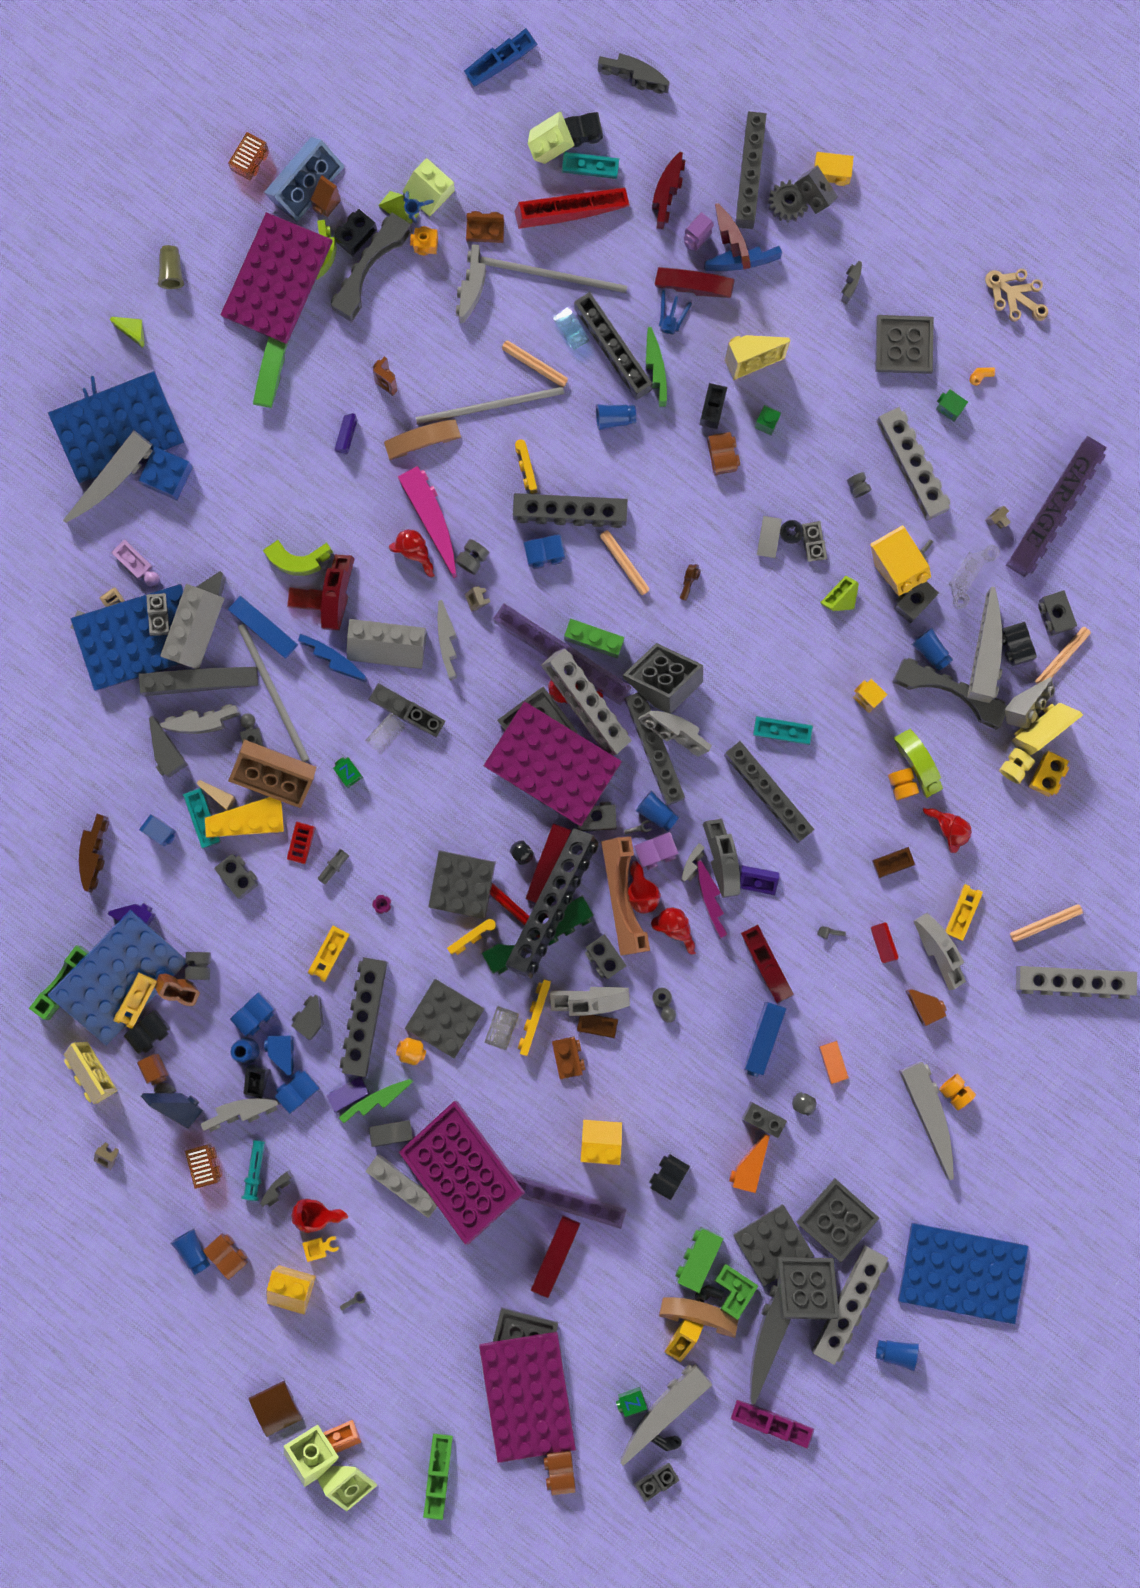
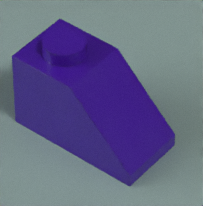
M145 903L110 910L107 913L109 916L120 921L131 909L148 925L151 924L156 915L151 912L153 908Z

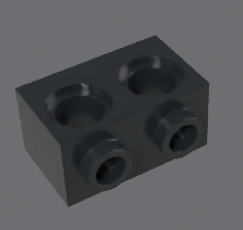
M358 209L348 216L347 222L343 226L341 225L336 229L335 241L353 257L377 230L376 223ZM359 222L365 223L362 227H357L356 224ZM346 236H352L351 240H344Z
M709 383L699 425L718 429L727 387Z

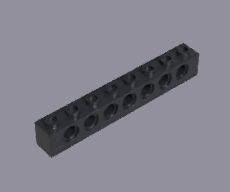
M573 828L505 964L511 971L530 979L538 971L539 962L547 953V946L550 940L554 938L556 928L559 922L563 920L565 910L571 904L576 888L581 884V877L584 871L589 868L592 855L598 849L599 842L594 835ZM580 850H583L580 855H576ZM574 867L571 872H568L570 868ZM566 884L563 889H560L561 885ZM554 901H557L556 905L551 906ZM546 918H549L546 923L542 924ZM540 935V938L534 941L535 937ZM532 952L530 957L525 958L528 953Z

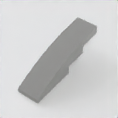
M440 600L438 601L437 617L438 636L442 658L451 681L457 678L451 664V660L456 659L457 656L450 640L457 638L444 603Z

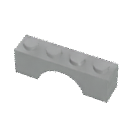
M380 1154L375 1157L365 1171L427 1218L436 1209V1203L425 1188L405 1176L395 1165Z

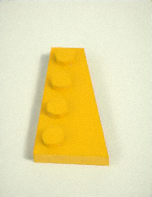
M268 797L206 817V838L284 832L282 801Z

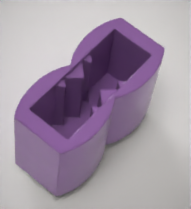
M702 212L685 229L684 244L690 250L697 251L712 234L714 224Z
M670 832L634 846L642 868L647 867V870L657 867V862L665 860V863L676 859L675 855L679 854Z

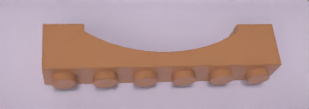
M631 836L601 841L620 956L650 951L647 932H644L640 927L632 906L628 902V871L631 856H634Z

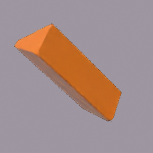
M834 1041L818 1046L830 1084L848 1079L838 1042Z
M353 1420L323 1432L336 1453L361 1443Z

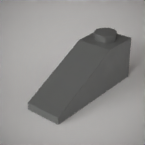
M151 716L149 723L154 758L158 764L156 769L162 776L165 774L170 778L188 764L157 719Z

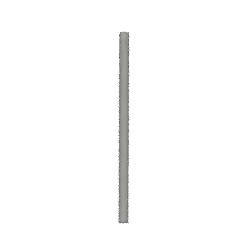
M482 256L480 259V263H485L488 266L622 293L627 291L626 285Z
M563 387L423 415L416 417L418 425L564 394Z
M241 624L238 626L243 640L301 760L306 762L309 760L303 744L245 624Z

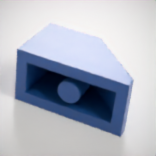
M151 814L139 829L162 846L170 845L175 839L174 834L176 830Z
M268 1036V1040L264 1042V1050L268 1052V1057L287 1075H294L293 1036Z

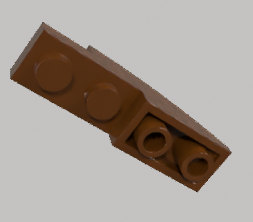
M96 814L91 832L83 830L79 848L81 883L84 891L91 893L93 889L97 888L99 882L97 876L99 871H102L105 860H103L104 856L97 854V851H100L102 848V836L108 829L109 821H107L108 817Z

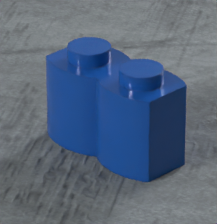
M561 534L523 542L528 566L533 567V569L542 568L545 563L557 565L566 559Z
M258 992L230 1020L245 1036L249 1034L253 1036L261 1029L259 1025L263 1021L267 1023L275 1016L273 1012L276 1009L261 992Z
M298 1070L290 1077L292 1081L288 1085L283 1083L275 1090L277 1094L274 1097L289 1114L294 1112L320 1089L319 1085L306 1070L303 1072Z

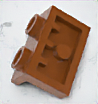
M479 211L467 213L466 241L504 243L503 214L499 212L482 214Z
M384 356L381 360H377L373 366L374 380L378 386L393 396L397 392L395 374L389 370L388 359Z
M575 1036L552 1041L559 1078L565 1079L583 1075L582 1071L585 1070L584 1060L579 1059L578 1052L581 1051L580 1041L575 1040Z

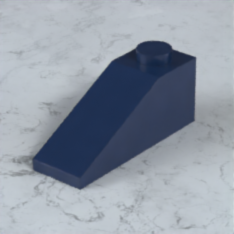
M143 1093L141 1095L150 1107L187 1129L203 1111L198 1105L199 1101L191 1095L189 1097L182 1093Z

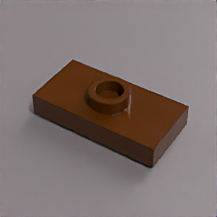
M909 847L872 860L878 878L915 865Z
M598 1015L579 1016L577 1031L615 1038L618 1019Z

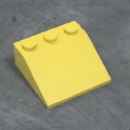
M751 335L732 338L728 343L724 361L733 380L785 359L790 339L788 337Z
M1052 703L1043 710L1045 712L1044 715L1041 717L1037 715L1035 722H1032L1028 729L1020 728L1014 733L1016 737L1011 741L1018 749L1026 752L1028 755H1032L1082 717L1083 714L1062 703H1058L1055 706Z
M74 1042L63 1054L66 1058L64 1062L70 1070L74 1071V1079L79 1086H83L86 1091L84 1095L90 1103L98 1104L118 1091L88 1042Z

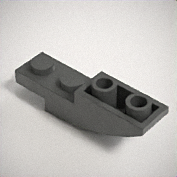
M619 53L618 60L599 56L598 72L604 75H617L622 79L631 78L632 86L640 90L649 89L658 94L668 93L670 82L649 64Z
M379 683L369 698V701L382 707L387 712L434 737L438 736L445 723L444 719Z
M722 819L705 821L703 827L714 858L711 861V865L722 898L737 896L740 894V872L732 834H727Z

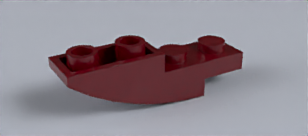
M679 152L666 166L654 193L652 210H659L656 226L658 229H664V224L669 222L670 212L667 211V205H671L672 196L677 195V189L682 187L683 177L679 176L680 171H684L686 160L682 159L683 152Z
M335 554L332 567L327 568L321 601V628L324 630L340 631L349 597L346 594L355 560L352 555Z
M759 925L742 932L741 934L776 1003L793 996L794 993Z

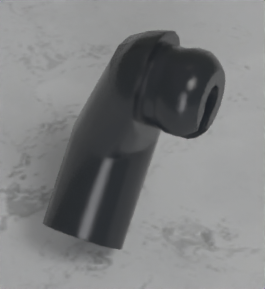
M706 1285L701 1288L699 1293H695V1300L705 1302L710 1297L722 1300L724 1291Z
M658 1434L651 1440V1442L665 1451L675 1450L682 1444V1440L677 1436L663 1438Z

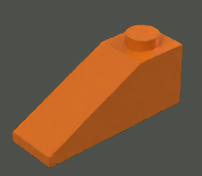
M764 1133L739 1162L735 1171H731L729 1182H732V1187L756 1193L770 1135Z

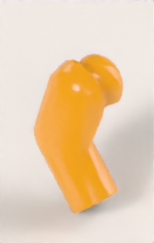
M976 368L970 375V383L977 386L984 377H994L995 368Z

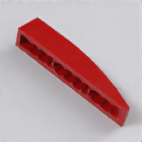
M626 188L521 201L518 202L514 212L518 229L568 222L629 207Z

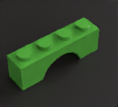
M76 945L64 960V965L59 974L38 995L29 1009L43 1020H50L60 1006L48 997V994L89 951L82 946Z

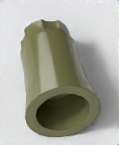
M164 245L160 249L158 286L164 289H178L184 286L179 249L176 246Z

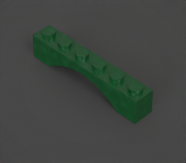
M583 895L573 900L567 906L564 918L559 922L556 934L550 940L549 946L559 941L557 937L565 934V936H568L575 932L574 927L580 924L583 927L592 922L591 918L594 915ZM497 944L482 953L493 974L497 972L500 975L509 970L505 964L515 945Z

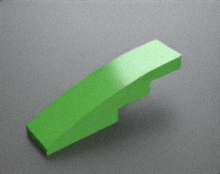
M648 327L645 369L653 370L652 388H659V406L666 407L667 382L664 362L652 327Z
M268 338L257 380L253 405L272 408L281 380L280 374L285 361L284 355L288 343L284 344L273 338Z
M411 1078L398 1082L369 1095L352 1106L339 1119L346 1123L358 1111L364 1116L378 1103L385 1108L414 1081Z
M433 1433L423 1518L443 1520L453 1439L451 1435Z

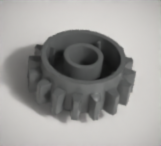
M788 180L787 184L781 181L780 187L775 185L774 191H770L768 203L771 205L769 210L774 211L773 216H778L779 221L783 219L787 223L792 219L797 221L798 216L802 218L804 212H807V205L809 204L797 185L791 184V180ZM789 199V200H791L793 203L788 204V203H786L784 200Z

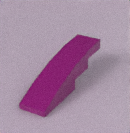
M700 860L696 864L703 903L710 922L719 939L728 935L718 919L724 913L714 898L721 893Z
M740 1400L736 1401L731 1419L765 1434L793 1442L804 1448H809L815 1430L800 1422Z

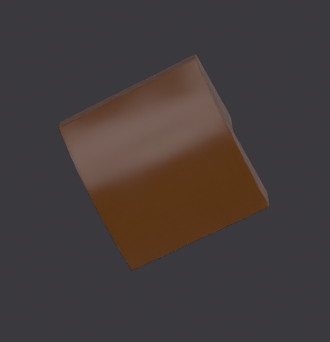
M285 1380L249 1397L251 1407L266 1437L302 1420V1415L293 1400V1395Z

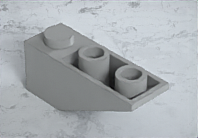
M1051 677L1013 697L1004 710L1007 724L1028 729L1032 722H1035L1037 715L1045 708L1046 703L1055 693Z

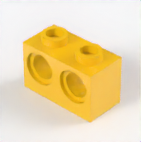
M870 679L868 682L864 680L854 690L856 694L853 698L870 713L888 694Z
M1050 751L1045 752L1028 787L1047 797L1057 794L1061 787L1059 782L1062 777L1066 776L1069 770L1067 766L1069 760ZM1051 762L1058 764L1057 771L1051 769ZM1043 779H1048L1050 781L1049 788H1045L1043 786Z

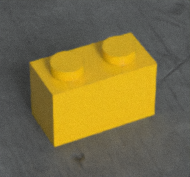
M816 152L814 167L818 165L828 182L839 186L849 185L852 177L854 156Z

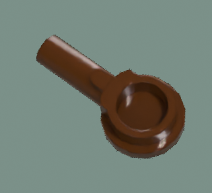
M690 564L686 570L683 582L684 587L679 597L682 600H687L692 582L698 580L701 570L698 564Z

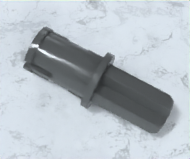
M339 849L331 861L327 862L328 865L320 874L318 880L323 884H327L336 871H340V867L349 858V855L342 849Z

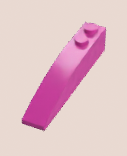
M416 466L398 476L399 482L452 577L455 578L457 574L453 548L444 516L435 498L438 494L434 487H429L426 482L429 478L424 469L420 471L419 467Z

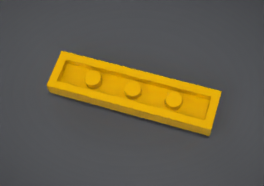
M544 979L543 983H538L535 993L539 995L537 1001L532 1002L529 1011L533 1012L531 1020L527 1019L524 1030L527 1033L525 1039H520L517 1048L521 1050L520 1054L528 1056L551 981Z

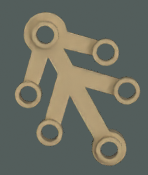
M1019 269L1016 273L1002 274L997 270H993L986 275L985 283L993 291V307L995 310L1001 311L1006 306L1005 300L1001 298V290H1003L1007 294L1010 311L1009 319L1016 322L1021 317V311L1017 309L1016 300L1032 311V317L1036 321H1043L1047 317L1048 308L1045 305H1037L1022 294L1030 291L1039 292L1043 286L1042 281L1036 279L1032 283L1010 286L1006 283L1014 280L1024 281L1027 277L1025 269ZM1018 273H1023L1024 277H1019ZM992 277H997L998 281H993ZM1033 284H1038L1039 288H1035ZM997 302H1001L1003 306L998 307ZM1038 309L1044 310V313L1040 314ZM1012 313H1017L1018 317L1014 318Z

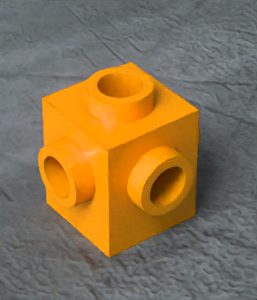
M427 226L415 228L414 234H411L410 246H413L414 253L423 256L437 254V229H431Z

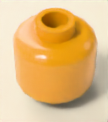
M405 1038L403 1041H400L396 1050V1056H398L399 1061L410 1065H417L420 1060H424L426 1055L423 1043L412 1038Z

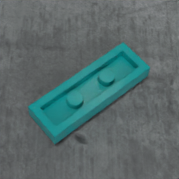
M564 152L562 173L617 179L620 158Z
M756 716L753 736L810 745L813 725Z
M199 788L183 794L201 848L204 849L220 843L219 837L206 838L205 818L212 815L203 790Z

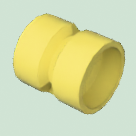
M1014 748L1008 756L1009 761L1003 763L999 772L1010 781L1020 784L1026 776L1025 771L1031 769L1035 760L1026 752Z

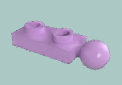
M125 539L111 552L139 580L144 576V581L148 586L154 587L158 585L160 581L159 575L156 572L149 571L153 566Z

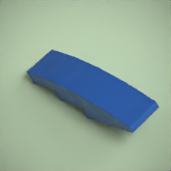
M525 28L512 40L508 38L496 49L492 47L465 69L464 72L475 87L516 62L538 44L528 29Z
M759 246L749 250L751 268L781 259L782 250L780 246L763 253ZM730 250L705 261L704 270H743L741 256L733 257Z
M241 595L228 608L233 615L285 659L298 646L294 640Z
M300 633L298 642L314 648L313 654L315 657L330 662L329 669L331 671L367 682V677L340 653L320 641Z

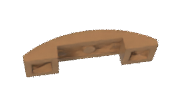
M454 419L407 431L385 441L384 444L389 460L408 455V452L440 442L446 443L459 439L461 435Z
M664 1297L662 1299L659 1317L677 1322L679 1318L716 1328V1333L735 1338L738 1320L720 1308L685 1298Z

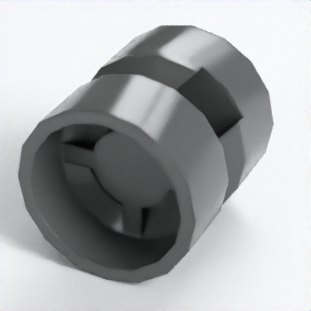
M469 539L464 546L465 551L460 552L455 562L467 572L475 575L481 567L480 562H484L490 552L478 542ZM472 553L477 556L476 559L469 554Z
M186 952L185 963L188 964V967L185 968V979L210 980V968H208V965L211 963V952Z

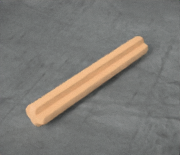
M506 340L502 346L503 351L561 387L566 385L568 381L566 376L510 341Z
M608 530L601 533L600 538L641 595L646 594L649 591V587Z
M1082 627L1035 680V683L1038 684L1049 677L1052 678L1091 634L1090 630Z
M1080 905L1072 906L1010 933V937L1013 942L1020 941L1079 916L1083 913Z

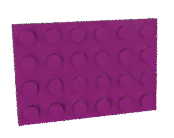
M266 212L220 315L223 318L287 344L333 241L328 237Z
M524 701L483 766L581 827L622 761Z
M453 1101L399 1151L465 1245L470 1244L525 1193L458 1101Z
M558 1332L479 1344L497 1463L547 1455V1453L575 1451L576 1447Z

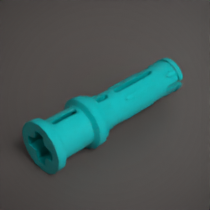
M253 1140L248 1177L244 1179L245 1190L241 1199L259 1201L257 1195L259 1185L262 1183L259 1177L265 1141ZM257 1152H258L257 1162H256V1168H254V1167H255L256 1154H257Z

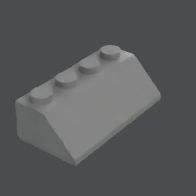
M186 584L160 656L195 669H200L225 598Z
M349 619L347 659L349 661L422 669L427 636L426 628Z

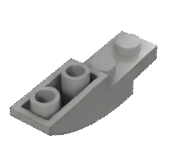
M472 245L471 251H468L467 262L470 263V269L466 270L467 281L462 280L461 287H458L457 298H460V305H456V316H459L460 323H464L475 309L485 282L486 264L479 263V245Z
M228 704L221 707L222 710L214 712V710L203 713V717H201L198 711L188 710L182 713L183 716L177 718L171 716L164 719L165 722L160 723V725L165 730L183 734L209 733L225 729L223 721L241 714L236 705Z
M649 711L638 718V721L659 735L661 739L665 741L674 739L698 757L710 751L712 745L698 735L700 728L679 716L667 712Z
M928 913L914 920L913 922L928 956H935L948 989L955 990L966 982L960 968L964 961L958 949L942 926Z
M590 987V991L551 990L550 993L551 1011H569V1016L602 1014L630 1006L629 988Z
M250 1098L227 1103L215 1108L218 1116L201 1123L203 1131L209 1129L212 1132L221 1128L220 1123L227 1121L229 1124L238 1120V1115H240L242 1121L248 1119L250 1123L259 1119L258 1114L266 1111V1114L278 1110L276 1106L280 1105V1102L269 1098Z

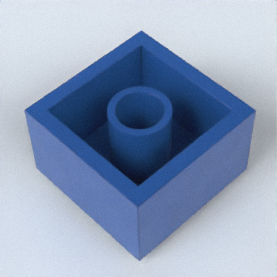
M154 447L139 481L143 486L178 500L193 466L183 458Z

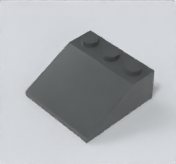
M656 643L623 674V678L654 707L671 714L703 683V665Z

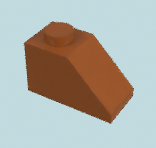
M322 175L312 195L311 203L312 209L321 216L323 214L328 218L340 203L341 198L337 186Z
M913 989L906 990L922 1026H927L946 1017L945 1011L947 1009L942 1000L939 1001L936 997Z

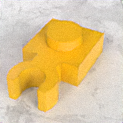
M336 1236L329 1237L326 1242H323L322 1237L303 1242L307 1262L326 1257L327 1250L330 1252L337 1251L339 1246L332 1247L330 1245L332 1240L337 1239Z

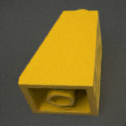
M903 525L870 544L875 568L898 596L909 592L912 588L925 583L931 578L928 563Z
M583 1120L580 1162L620 1165L622 1122Z
M278 1265L272 1270L267 1286V1304L305 1315L316 1276Z

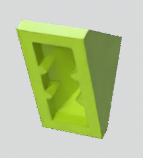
M389 191L380 202L379 207L389 215L393 213L412 224L413 221L409 218V214L404 208L405 196Z
M111 317L109 319L113 326L143 348L145 342L142 319Z
M845 576L820 603L832 611L854 609L859 583Z

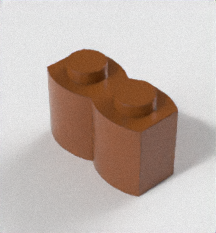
M731 432L708 436L707 444L714 476L736 472L738 466H740L739 455H735L734 448H736L735 436L732 437Z
M159 974L154 987L161 998L168 1001L177 1000L186 1006H194L200 994L193 982L186 979L177 980L169 974Z
M159 1054L150 1055L137 1062L147 1084L151 1083L153 1086L167 1080L166 1076L169 1074Z
M222 1233L203 1252L229 1280L248 1263L246 1260L248 1256L242 1249L238 1250L233 1245L235 1241L229 1234L224 1235Z
M571 1450L547 1453V1458H544L545 1470H549L550 1478H546L547 1491L551 1490L552 1495L576 1493Z

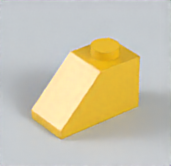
M684 1319L678 1326L664 1353L682 1362L697 1343L704 1325Z

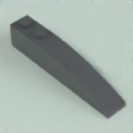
M257 667L207 668L139 674L140 693L144 696L258 686Z
M778 1283L776 1286H772L769 1294L771 1296L769 1304L766 1303L763 1307L761 1314L764 1316L757 1334L752 1357L749 1400L754 1405L791 1320L781 1319Z

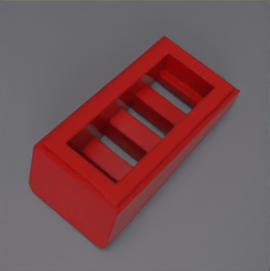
M296 822L287 860L306 864L316 827ZM300 829L309 831L308 835L300 833ZM298 836L306 838L307 842L297 840ZM295 845L305 846V850L295 848ZM293 851L302 853L303 858L293 855Z

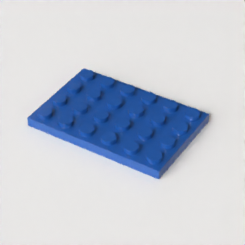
M155 371L47 412L78 484L98 477L134 430L153 444L150 447L151 450L154 447L166 450L184 443L182 434Z
M181 584L149 593H166L169 630L183 594ZM146 595L70 618L94 691L139 678V674L155 673L181 665L160 656L168 635L150 636Z
M130 909L48 994V997L107 1046L126 1026L122 1022L117 1023L113 1020L138 973L156 981L159 974L175 976L186 964L185 957ZM155 988L149 996L145 1006L157 994ZM126 1011L125 1016L130 1017L132 1013Z
M911 1222L898 1301L1015 1324L1028 1246Z

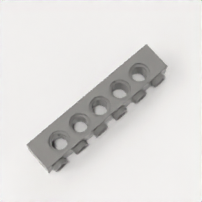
M898 407L879 416L876 422L926 521L947 512L950 508V500L946 494H943L941 482L933 474L932 464L930 461H926L924 457L925 451L921 444L918 445L915 439L916 433L907 423L906 413ZM900 427L902 433H896L893 428ZM903 443L909 444L910 447H911V449H910V450H905V449H903L902 444H903ZM916 460L919 463V466H912L910 461ZM919 477H925L927 479V483H921L919 481ZM927 494H934L936 500H930L927 497Z
M566 649L556 651L541 664L601 749L611 755H617L632 741L628 736V732L617 721L615 714L606 706L605 700L599 696L594 685L588 681L584 671L575 663L570 652Z
M1016 966V990H1022L1021 994H1033V991H1041V995H1053V992H1060V996H1072L1073 992L1080 993V997H1092V994H1099V998H1111L1112 994L1118 995V999H1130V995H1137V972ZM1036 975L1042 980L1039 986H1036L1033 982ZM1056 976L1061 980L1059 987H1055L1053 984V979ZM1075 977L1080 980L1078 988H1075L1072 984ZM1095 978L1099 981L1097 989L1092 987V980ZM1114 979L1119 983L1117 990L1111 987V982Z
M864 1245L838 1297L839 1318L827 1319L811 1350L813 1354L833 1365L837 1361H841L844 1355L843 1348L846 1343H850L853 1337L851 1332L854 1326L859 1325L862 1319L860 1314L863 1308L868 1307L871 1301L869 1296L872 1290L875 1291L880 1283L878 1278L881 1272L884 1273L889 1265V1262H887L888 1257ZM868 1265H873L874 1272L871 1275L865 1274V1268ZM864 1283L865 1290L861 1293L856 1292L857 1284ZM849 1301H856V1308L854 1310H847V1303ZM843 1318L847 1319V1326L839 1328L838 1321ZM833 1336L839 1339L835 1346L829 1345V1339Z

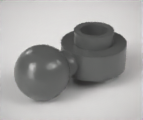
M658 988L653 993V1002L657 1007L662 1008V1020L671 1023L676 1018L675 1010L669 1006L672 1001V995L668 989ZM664 994L666 996L665 1000H659V995Z

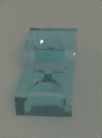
M570 308L553 317L554 322L562 331L564 338L573 350L590 341Z

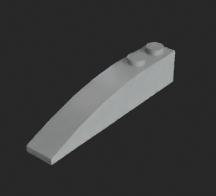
M134 430L63 521L67 523L85 513L114 491L131 472L135 474L141 466L139 461L142 458L147 459L153 450L150 447L153 444Z
M991 587L986 593L967 694L969 699L990 703L993 698L997 697L999 692L997 680H1000L1002 675V669H1000L1002 624L995 587Z
M918 1062L900 1070L899 1073L946 1179L952 1180L954 1175L951 1141L946 1118L937 1095L940 1092L936 1083H932L929 1077L931 1071L928 1065Z
M696 1364L687 1366L682 1371L683 1375L678 1380L674 1378L667 1385L668 1389L658 1398L640 1421L620 1458L623 1466L712 1386L711 1381Z

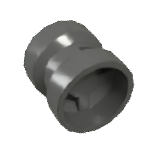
M864 472L847 479L848 485L853 489L854 498L863 496L872 490L870 484L865 482L866 476Z

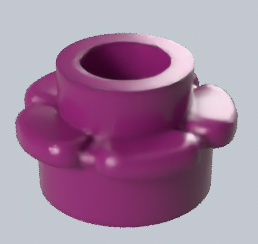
M378 895L373 900L372 906L379 914L387 913L391 909V900L387 896Z

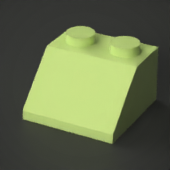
M560 111L532 128L529 132L527 143L533 159L543 164L575 146Z
M426 158L413 171L402 192L405 194L408 191L409 199H417L419 202L434 200L432 204L421 206V210L430 217L455 192L454 182Z
M318 1425L284 1445V1456L304 1487L320 1478L339 1459V1456Z

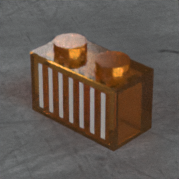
M246 132L228 162L231 171L251 180L253 176L257 175L262 160H266L269 154L267 143Z
M211 1143L185 1151L195 1189L221 1181L222 1171L220 1166L216 1165L215 1158H217V1152L215 1147L211 1146Z

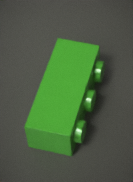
M571 618L564 635L565 641L617 659L624 643L623 636Z
M700 1227L699 1230L696 1229L691 1239L694 1243L691 1248H687L683 1258L686 1260L683 1267L679 1266L676 1271L677 1283L699 1293L724 1238L703 1227Z

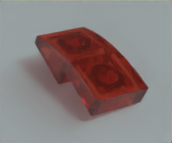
M290 587L287 607L321 610L323 591Z

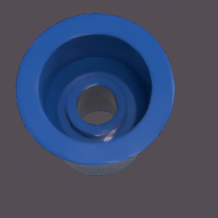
M596 404L598 431L611 427L636 424L635 405Z
M933 628L927 630L911 644L938 671L953 661V658L949 655V652L943 646Z
M652 790L635 810V812L645 816L660 828L663 827L667 832L679 819L674 814V811L666 806Z
M244 1037L232 1045L230 1052L235 1061L247 1065L257 1060L260 1049L254 1039ZM243 1047L246 1049L245 1055H242L240 1052Z
M195 1229L184 1233L170 1243L184 1260L188 1269H191L193 1275L200 1273L210 1266L207 1260L208 1257L203 1252Z
M878 1340L875 1358L915 1371L919 1344Z

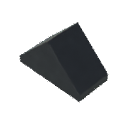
M252 1064L247 1065L243 1094L263 1098L270 1069Z

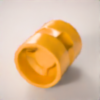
M911 767L888 774L890 784L895 786L893 793L896 801L919 794L917 783L912 781L915 777Z
M958 1073L949 1078L939 1088V1091L945 1098L951 1099L950 1103L957 1111L965 1107L976 1096V1093L969 1086L964 1085L965 1081Z

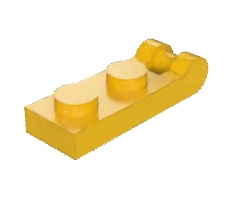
M519 439L515 442V451L521 456V461L518 462L521 472H525L526 476L523 479L525 490L529 489L530 494L538 493L527 445L524 440Z
M967 884L963 885L945 929L949 936L961 941L964 940L983 891L973 890ZM967 895L973 897L972 902L965 900Z
M487 919L447 947L451 955L454 953L459 955L466 950L465 946L468 943L472 942L474 944L482 938V933L487 930L493 931L496 928L495 921Z
M332 925L308 974L320 977L321 981L326 982L350 934ZM320 963L326 965L324 971L318 968Z
M138 973L113 1021L117 1023L122 1022L126 1024V1027L132 1029L157 981ZM127 1011L132 1013V1015L130 1017L125 1016V1013Z

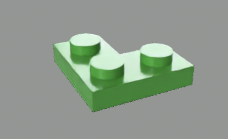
M724 1264L714 1280L730 1291L721 1310L738 1320L758 1285L727 1264Z

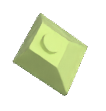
M332 1466L317 1479L326 1497L345 1511L351 1509L377 1486L376 1482L358 1468L350 1466Z

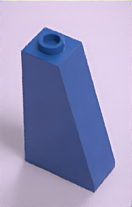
M764 1002L743 1068L748 1070V1075L757 1078L759 1074L764 1076L787 1008Z

